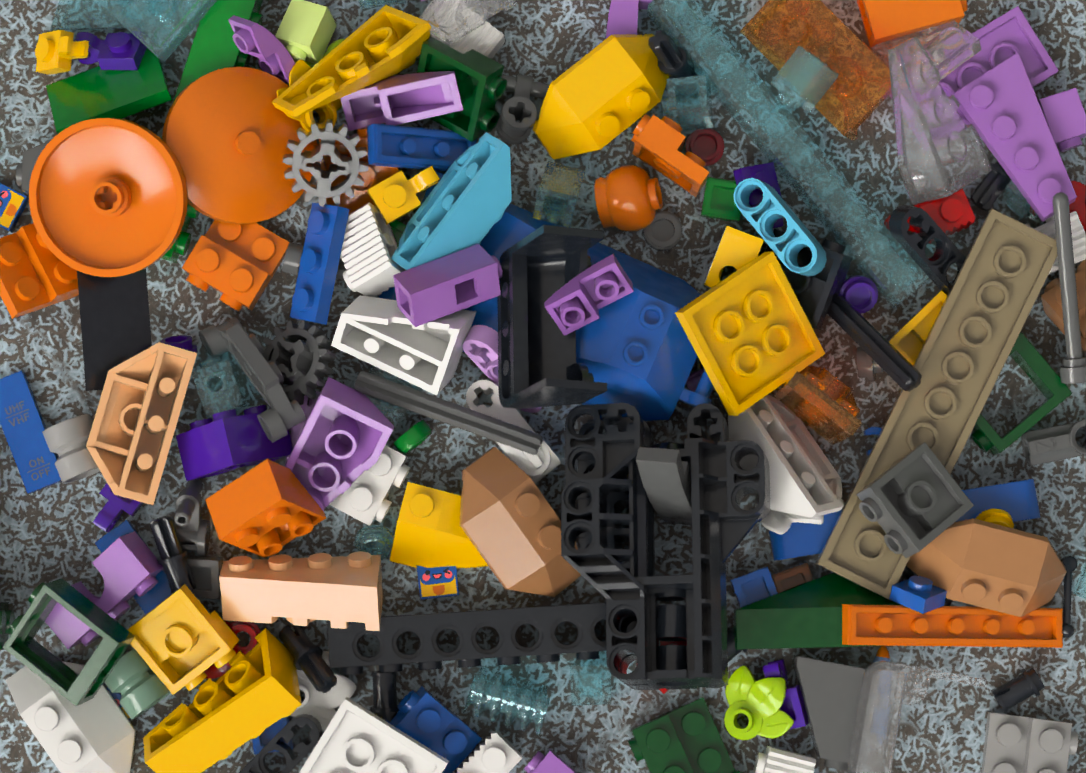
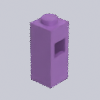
M480 244L393 275L398 309L414 327L501 295L499 278L502 277L501 265L494 255L490 256Z

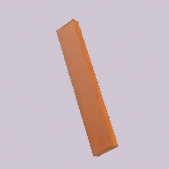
M842 604V645L1063 648V608H1038L1022 617L982 607L942 606L922 614L903 605Z

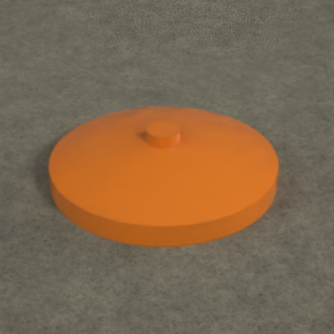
M249 67L218 69L203 75L189 84L178 95L169 109L163 127L162 140L172 150L182 168L186 181L188 204L209 218L230 224H250L268 220L291 207L305 191L301 189L294 193L291 187L296 179H285L284 171L292 167V165L283 163V155L293 154L287 147L288 140L298 142L300 139L297 135V129L299 127L303 129L300 121L289 118L283 111L275 108L272 101L277 98L276 91L289 87L276 76ZM317 140L309 143L302 152L304 150H313V145H317ZM300 169L303 176L310 182L312 174Z
M97 118L69 126L57 134L45 146L31 174L29 206L37 233L47 248L64 264L92 276H124L151 266L173 246L182 230L187 213L186 181L176 156L168 145L151 130L125 119Z

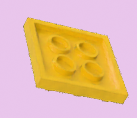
M773 251L762 253L675 312L729 416H738L825 354Z

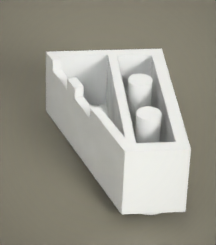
M360 295L341 313L331 346L432 394L438 395L454 377L463 352L462 345L472 326L476 311L460 310L414 327L398 309L397 300Z

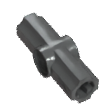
M1086 420L1025 432L1022 435V449L1028 466L1086 456V449L1080 447L1075 440L1077 430L1079 428L1086 429Z

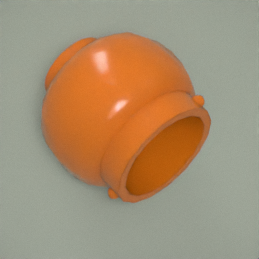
M634 165L621 166L612 170L607 177H600L595 180L596 207L604 228L616 227L622 231H638L649 226L655 218L656 210L662 209L663 201L659 181L657 178L650 179L647 171L641 167Z

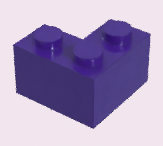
M266 405L243 410L244 415L237 416L236 409L213 414V420L208 418L189 423V431L176 435L186 481L218 476L238 468L258 465L266 459L274 462L288 457L293 450L289 430H287L288 434L274 443L268 439L257 417L258 414L267 410Z

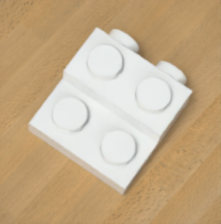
M385 445L377 462L368 471L365 470L343 494L336 497L329 505L371 527L375 520L382 523L392 504L391 501L387 500V497L393 485L400 488L409 473L410 467L405 465L408 457Z

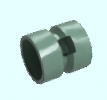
M132 649L119 659L105 680V684L112 693H121L122 696L119 703L132 720L148 711L171 693L135 649Z

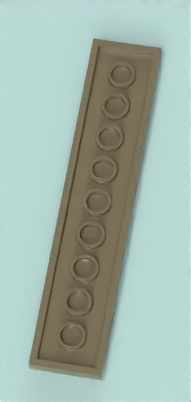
M994 209L988 212L913 365L922 375L921 383L910 392L901 389L816 564L886 599L890 598L892 585L898 583L910 557L905 558L902 553L895 554L887 547L884 541L886 532L877 521L871 522L864 517L859 508V504L862 501L856 494L924 442L951 475L1057 258L1055 239Z

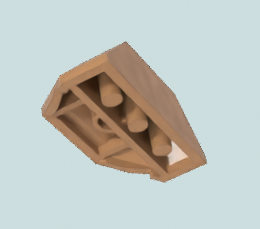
M492 447L463 469L460 527L504 589L555 597L581 576L561 556V520L529 475L496 447Z
M974 518L954 522L920 552L910 556L906 564L918 576L926 577L933 581L934 586L946 590L947 599L1022 617L1051 602L1067 573L1063 562H1061L1048 537Z

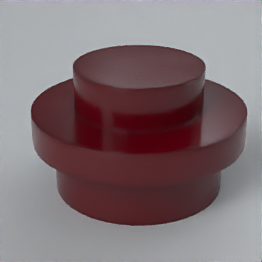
M699 128L689 135L685 149L686 152L690 151L700 157L706 163L705 167L714 165L721 159L724 152V141L721 135L714 129Z

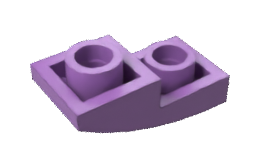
M235 15L229 18V23L234 32L233 41L237 48L245 54L258 57L259 66L262 71L276 76L283 82L289 83V73L295 62L284 45L270 31L256 22Z
M614 254L574 277L546 300L544 305L565 336L599 319L598 309L634 292L633 284Z

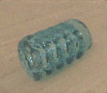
M481 667L473 678L463 714L473 704L476 718H480L483 712L489 709L490 722L494 723L500 714L503 713L505 716V726L510 727L516 718H520L521 731L525 732L533 722L535 723V733L539 736L550 698L547 696V686L541 685L537 692L533 694L531 681L527 680L520 689H517L516 676H511L506 684L503 685L501 672L496 671L492 678L487 680L486 668Z

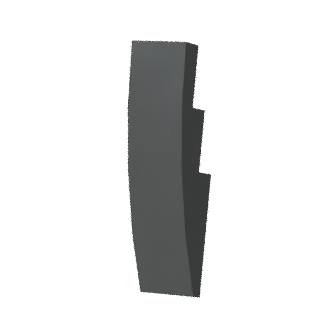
M639 447L636 463L649 501L658 516L669 524L692 525L691 473L688 462L681 460L679 450Z

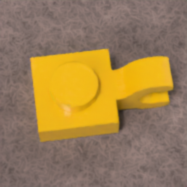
M65 30L39 34V40L35 48V56L37 58L36 72L51 75L71 71L72 59L88 57L89 41H73L74 33Z
M432 166L409 180L406 179L401 170L371 187L367 192L386 225L420 207L421 202L416 195L437 184L440 179Z

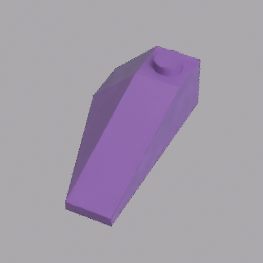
M328 377L284 467L292 471L324 511L365 470L368 471L377 462L394 429V425L365 394Z

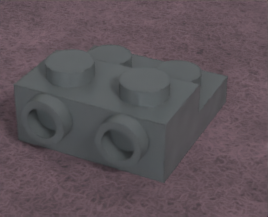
M925 442L917 446L892 468L882 473L856 494L862 501L859 504V508L864 517L871 522L877 521L886 532L884 541L887 547L895 554L902 553L905 558L920 552L974 507Z

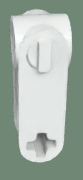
M478 380L468 388L466 401L471 410L534 432L516 408L502 407L499 400L498 386L492 381ZM482 391L485 395L494 393L491 396L493 404L489 408L484 404L476 406L479 403L477 395ZM544 440L536 455L496 442L507 457L529 475L535 484L561 464L558 457Z

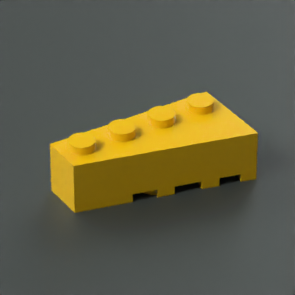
M266 628L255 637L259 643L246 655L239 651L228 661L232 667L216 682L209 678L198 688L199 691L189 706L181 703L143 737L144 761L155 773H202L219 760L229 757L235 749L250 739L260 736L266 728L281 718L291 715L297 707L302 705L297 669L294 666L295 659L289 650Z

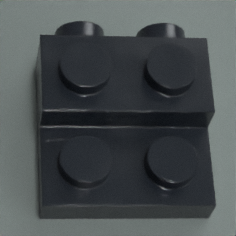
M773 230L775 237H780L785 233L781 230ZM824 239L821 245L826 252L827 261L823 270L815 276H804L790 271L775 254L812 328L818 330L822 328L834 293L839 294L853 259V257L843 254L846 246ZM767 245V248H766V251H765V252L773 251V250ZM809 247L801 249L797 256L799 266H807L812 259V251Z

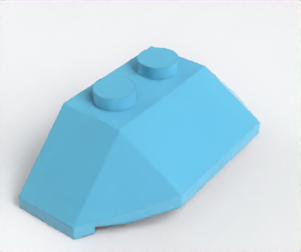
M486 132L480 137L478 143L470 146L461 154L407 223L399 240V246L394 251L391 259L405 270H409L473 245L481 244L483 238L492 226L502 218L505 209L512 201L510 147Z

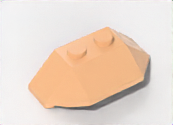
M158 342L108 370L86 448L114 495L154 505L197 353Z

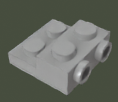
M988 712L981 773H1073V771H1067L1069 755H1075L1077 752L1078 733L1071 731L1072 723Z

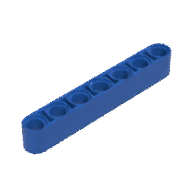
M1034 479L962 490L974 507L956 522L975 519L980 513L989 509H1001L1008 512L1013 522L1040 518ZM842 510L824 515V523L821 525L800 522L791 523V527L783 535L769 530L774 561L820 554Z

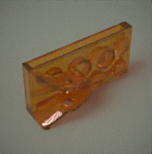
M768 0L740 31L843 136L853 141L858 138L857 128L896 88L905 89L909 85L904 79L897 76L821 0Z
M807 366L802 371H797L772 396L781 401L802 422L831 445H835L852 436L862 424L856 418L861 410L855 402L852 393L854 389L842 383L825 366L822 368Z

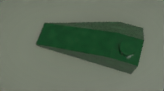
M833 572L734 609L735 650L885 646L842 645V604H900L886 599Z

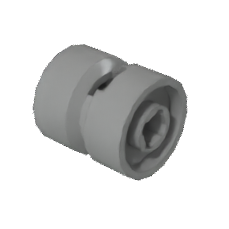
M90 414L70 418L42 432L50 452L57 453L59 456L55 466L62 484L75 482L100 472L86 448L93 424Z

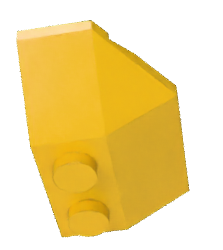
M612 34L550 83L541 106L539 119L535 121L532 130L553 160L601 150L661 102L669 75L661 72L658 67V58L648 45L649 38L655 35Z

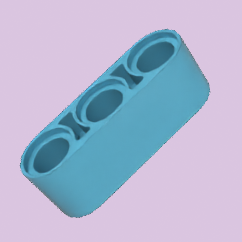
M754 178L744 179L739 182L733 194L737 208L790 271L804 276H815L820 273L827 261L825 250L777 191L769 184ZM761 188L763 192L762 202L758 206L751 208L749 196L753 190ZM785 217L788 226L784 235L775 237L773 225L778 219ZM809 247L812 251L811 262L805 267H800L797 262L798 253L801 249Z

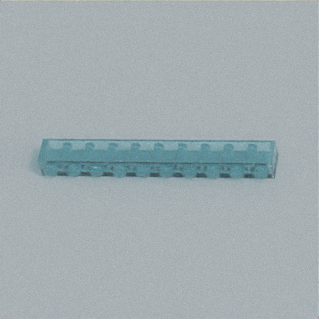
M653 0L648 4L646 14L659 30L665 31L677 47L685 50L688 57L687 62L701 81L768 161L774 163L775 169L836 242L846 246V254L853 257L852 261L866 277L875 283L878 292L892 308H895L929 280V277L897 242L891 232L696 0Z

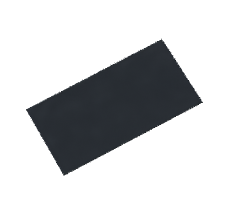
M146 268L118 277H98L77 271L86 391L103 390L108 370L152 346Z

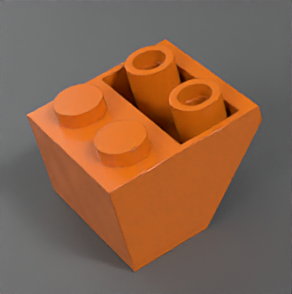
M269 459L264 460L205 499L219 540L264 558L279 553L284 545L296 537L310 533L315 525L326 519L324 511L292 471Z

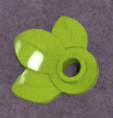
M743 665L735 670L728 680V685H726L725 689L729 708L724 716V724L728 733L738 740H750L757 735L770 739L784 735L794 724L791 716L780 710L786 695L785 678L769 677L755 682L754 676L747 666ZM740 713L748 717L749 723L746 728L740 727L737 722Z

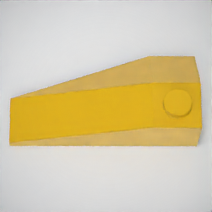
M385 5L274 99L272 103L275 108L293 117H297L398 74L415 63L416 58L421 54L423 42L429 39L431 26L426 20Z
M407 482L389 561L417 568L416 565L426 568L456 566V569L488 566L460 527L461 496Z

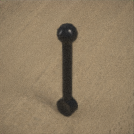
M1064 556L1061 562H1063L1067 573L1064 576L1062 632L1063 638H1070L1074 634V627L1071 625L1072 571L1077 568V560L1073 556Z

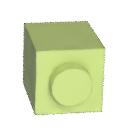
M291 0L275 37L284 45L295 63L298 60L317 64L322 59L337 25L328 7L305 0Z

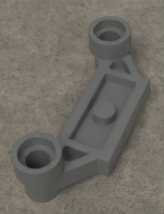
M236 317L217 327L212 324L199 331L200 340L211 358L215 359L230 351L269 406V409L258 414L257 417L264 433L272 443L285 437L288 434L287 430L306 420V416L299 403L295 399L289 402L280 384L284 382L278 366L273 361L267 363L262 356L264 351L257 337L253 333L247 335Z

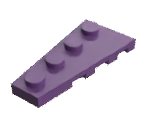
M1018 52L953 94L952 99L1042 222L1054 215L1052 199L1056 193H1065L1068 196L1069 205L1075 202L1077 198Z

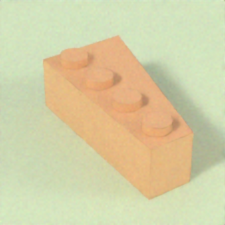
M359 551L353 552L348 556L332 557L327 553L312 554L308 558H292L289 555L280 554L274 555L269 559L252 560L248 556H237L229 561H223L219 575L223 620L272 624L278 620V617H286L288 622L298 626H308L310 622L315 620H329L331 628L347 629L349 622L365 623L366 630L380 631L383 604L381 555H371L368 552Z

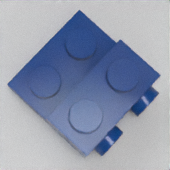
M423 686L417 692L414 690L410 691L398 705L400 711L389 723L447 759L449 762L442 773H453L482 740L480 735Z

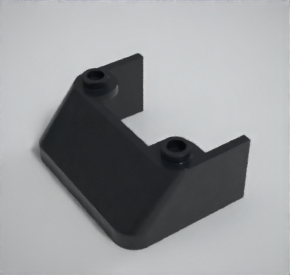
M542 225L502 253L499 260L502 268V277L499 278L501 295L497 296L498 390L502 407L523 409L582 404L607 391V383L594 382L593 374L589 372L588 367L583 363H576V330L564 336L544 305V302L562 286L592 266L587 250L604 239V231Z

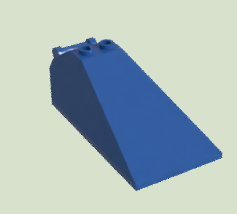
M435 170L439 179H441L444 174ZM437 184L427 189L421 205ZM510 203L505 209L502 218L492 226L480 245L490 256L494 255L499 261L504 251L542 225H561ZM597 243L589 248L587 255L590 256L592 265L614 254L631 280L634 292L598 309L599 319L576 330V363H583L588 367L589 372L593 374L594 382L607 383L606 392L581 405L628 403L636 408L644 421L669 420L678 400L693 407L703 403L711 404L712 400L709 397L714 386L705 369L695 392L684 388L696 361L697 354L675 312L701 294L685 280L604 244ZM395 286L389 287L388 291H383L379 298L396 300ZM497 297L462 309L476 311L472 326L485 325L498 332ZM627 413L622 414V417H628Z

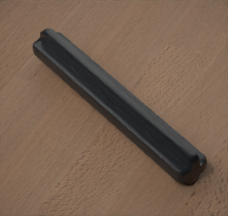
M834 293L827 314L904 391L910 392L918 387L921 383V373L840 293Z

